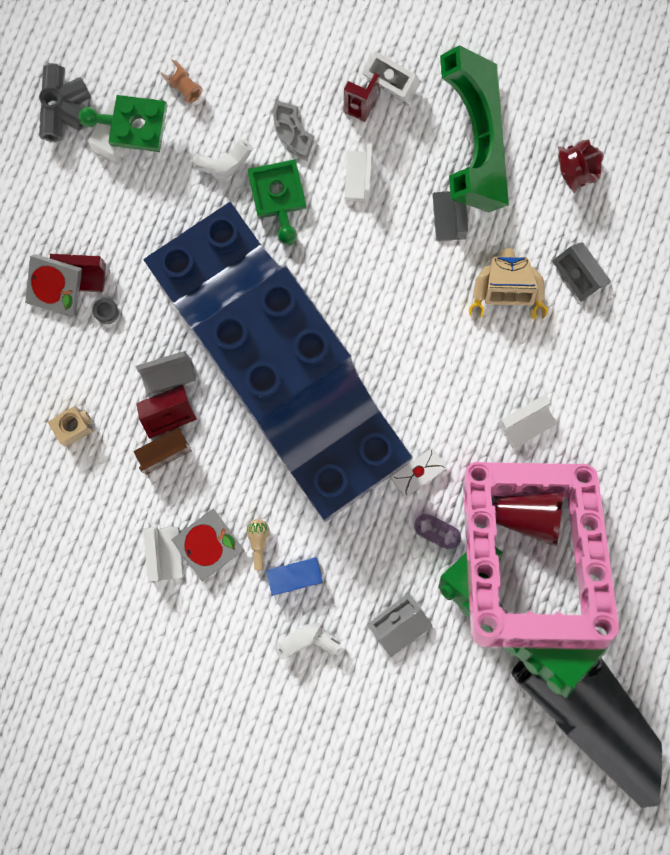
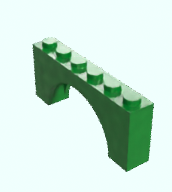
M458 45L440 55L441 77L455 89L468 111L474 134V155L470 167L449 175L450 197L453 201L486 212H492L509 205L498 68L496 63Z
M495 546V555H498L500 564L503 552ZM466 551L441 575L438 588L447 600L454 601L460 607L463 614L470 618ZM478 573L482 579H489L487 574ZM499 601V607H502V611L508 613ZM481 625L483 631L493 632L490 626ZM611 644L601 650L504 647V649L509 654L516 655L524 662L525 667L531 673L538 674L547 682L548 687L554 693L561 694L566 699L605 655Z

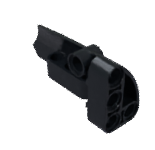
M601 658L566 699L561 694L554 693L544 679L538 674L531 673L525 667L524 662L520 660L511 672L517 684L641 808L659 806L662 780V742L604 660Z

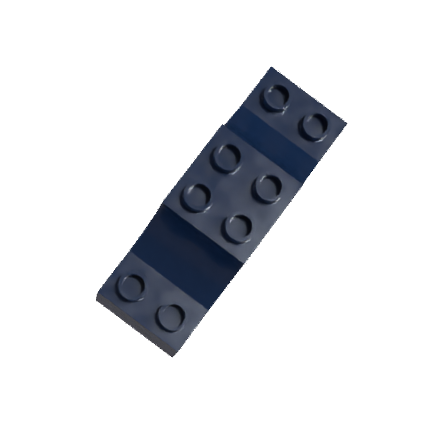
M231 201L143 259L156 281L324 523L411 462L413 459L412 455L371 398L354 367L352 357L287 265L281 267L269 255Z

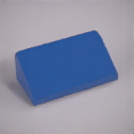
M317 557L266 570L271 596L323 583Z

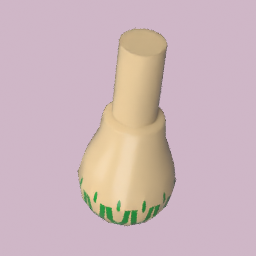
M262 519L252 520L246 529L251 550H253L254 570H264V550L266 549L270 530L268 524Z

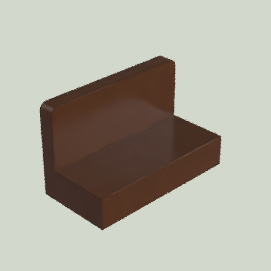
M177 428L133 452L140 464V471L147 475L192 450L182 430Z

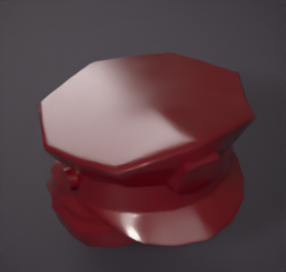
M582 140L576 143L575 146H568L567 149L558 146L560 172L569 189L574 194L579 186L583 187L586 183L595 184L601 178V163L604 159V154L598 147L592 146L589 140Z

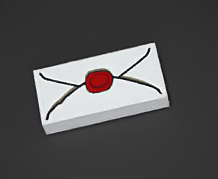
M432 447L390 478L402 495L407 498L448 467Z

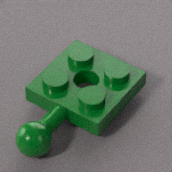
M116 95L113 115L98 114L94 108L84 107L80 110L78 118L80 123L87 128H92L97 123L111 125L108 141L110 146L160 152L168 105L163 100ZM143 119L145 123L141 128H133V121Z
M296 159L247 169L258 219L278 215L281 227L277 234L279 242L285 246L294 244L297 240V232L290 226L288 213L307 209ZM274 184H281L284 190L280 194H273L270 188Z

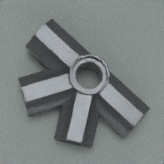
M48 63L43 66L42 90L39 94L41 103L39 137L48 142L62 140L63 123L78 132L84 130L85 126L80 123L78 118L82 107L78 104L91 99L83 79L79 77L65 84V67L59 66L56 63ZM51 101H57L54 105H48Z

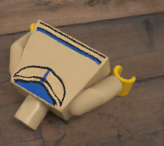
M503 249L500 252V256L493 257L491 265L485 266L476 277L472 297L475 300L474 304L469 308L470 317L474 307L480 308V318L483 316L484 307L482 300H485V304L534 305L535 301V306L530 310V317L536 319L537 308L542 311V318L547 316L548 308L543 305V300H545L544 278L531 266L528 258L515 257L513 249Z

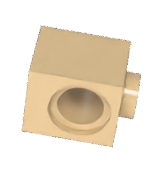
M75 406L47 422L59 443L66 447L93 432L90 426L93 421L85 409L81 411ZM77 419V428L70 432L68 430L69 423Z

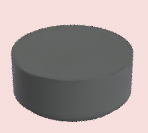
M101 298L93 305V315L102 324H111L119 317V307L110 298Z

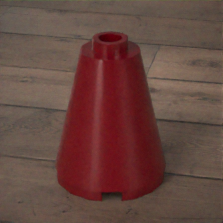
M551 493L498 498L497 503H492V506H495L496 524L544 543L557 546L564 494Z

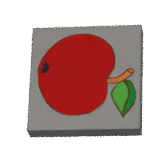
M37 254L31 255L25 303L74 317L77 311L82 268Z
M214 508L171 539L202 582L244 551V548Z

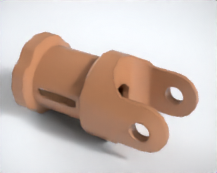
M171 59L177 66V70L170 79L163 72H161V75L174 90H178L184 96L187 104H191L201 96L203 88L200 84H195L189 78V73L176 60Z

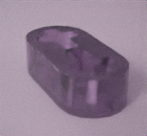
M422 514L414 521V531L418 536L444 549H454L461 541V534L457 528L432 515ZM426 519H429V525L436 529L435 533L430 530L422 533L421 526L418 525L419 521L424 522ZM439 531L443 533L454 532L452 536L456 539L455 542H449L446 545L444 543L445 538L438 535Z

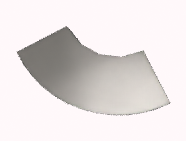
M275 100L273 120L279 140L293 155L308 161L315 135L307 132L301 126L298 118V106Z

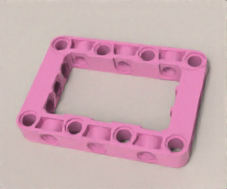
M479 461L469 464L463 482L472 639L482 647L599 650L607 648L619 631V623L597 471L588 464ZM473 478H479L482 481H476ZM551 493L564 494V498H568L581 615H562V612H556V614H534V611H528L527 614L505 613V611H502V607H499L498 592L501 585L498 555H495V539L497 536L495 506H492L491 497H515ZM475 524H482L486 528H478ZM583 526H588L593 531H589L585 529ZM478 573L487 574L489 579H482ZM589 575L596 576L599 581L592 580ZM488 625L493 629V632H485L480 626ZM595 627L604 629L607 635L598 633Z

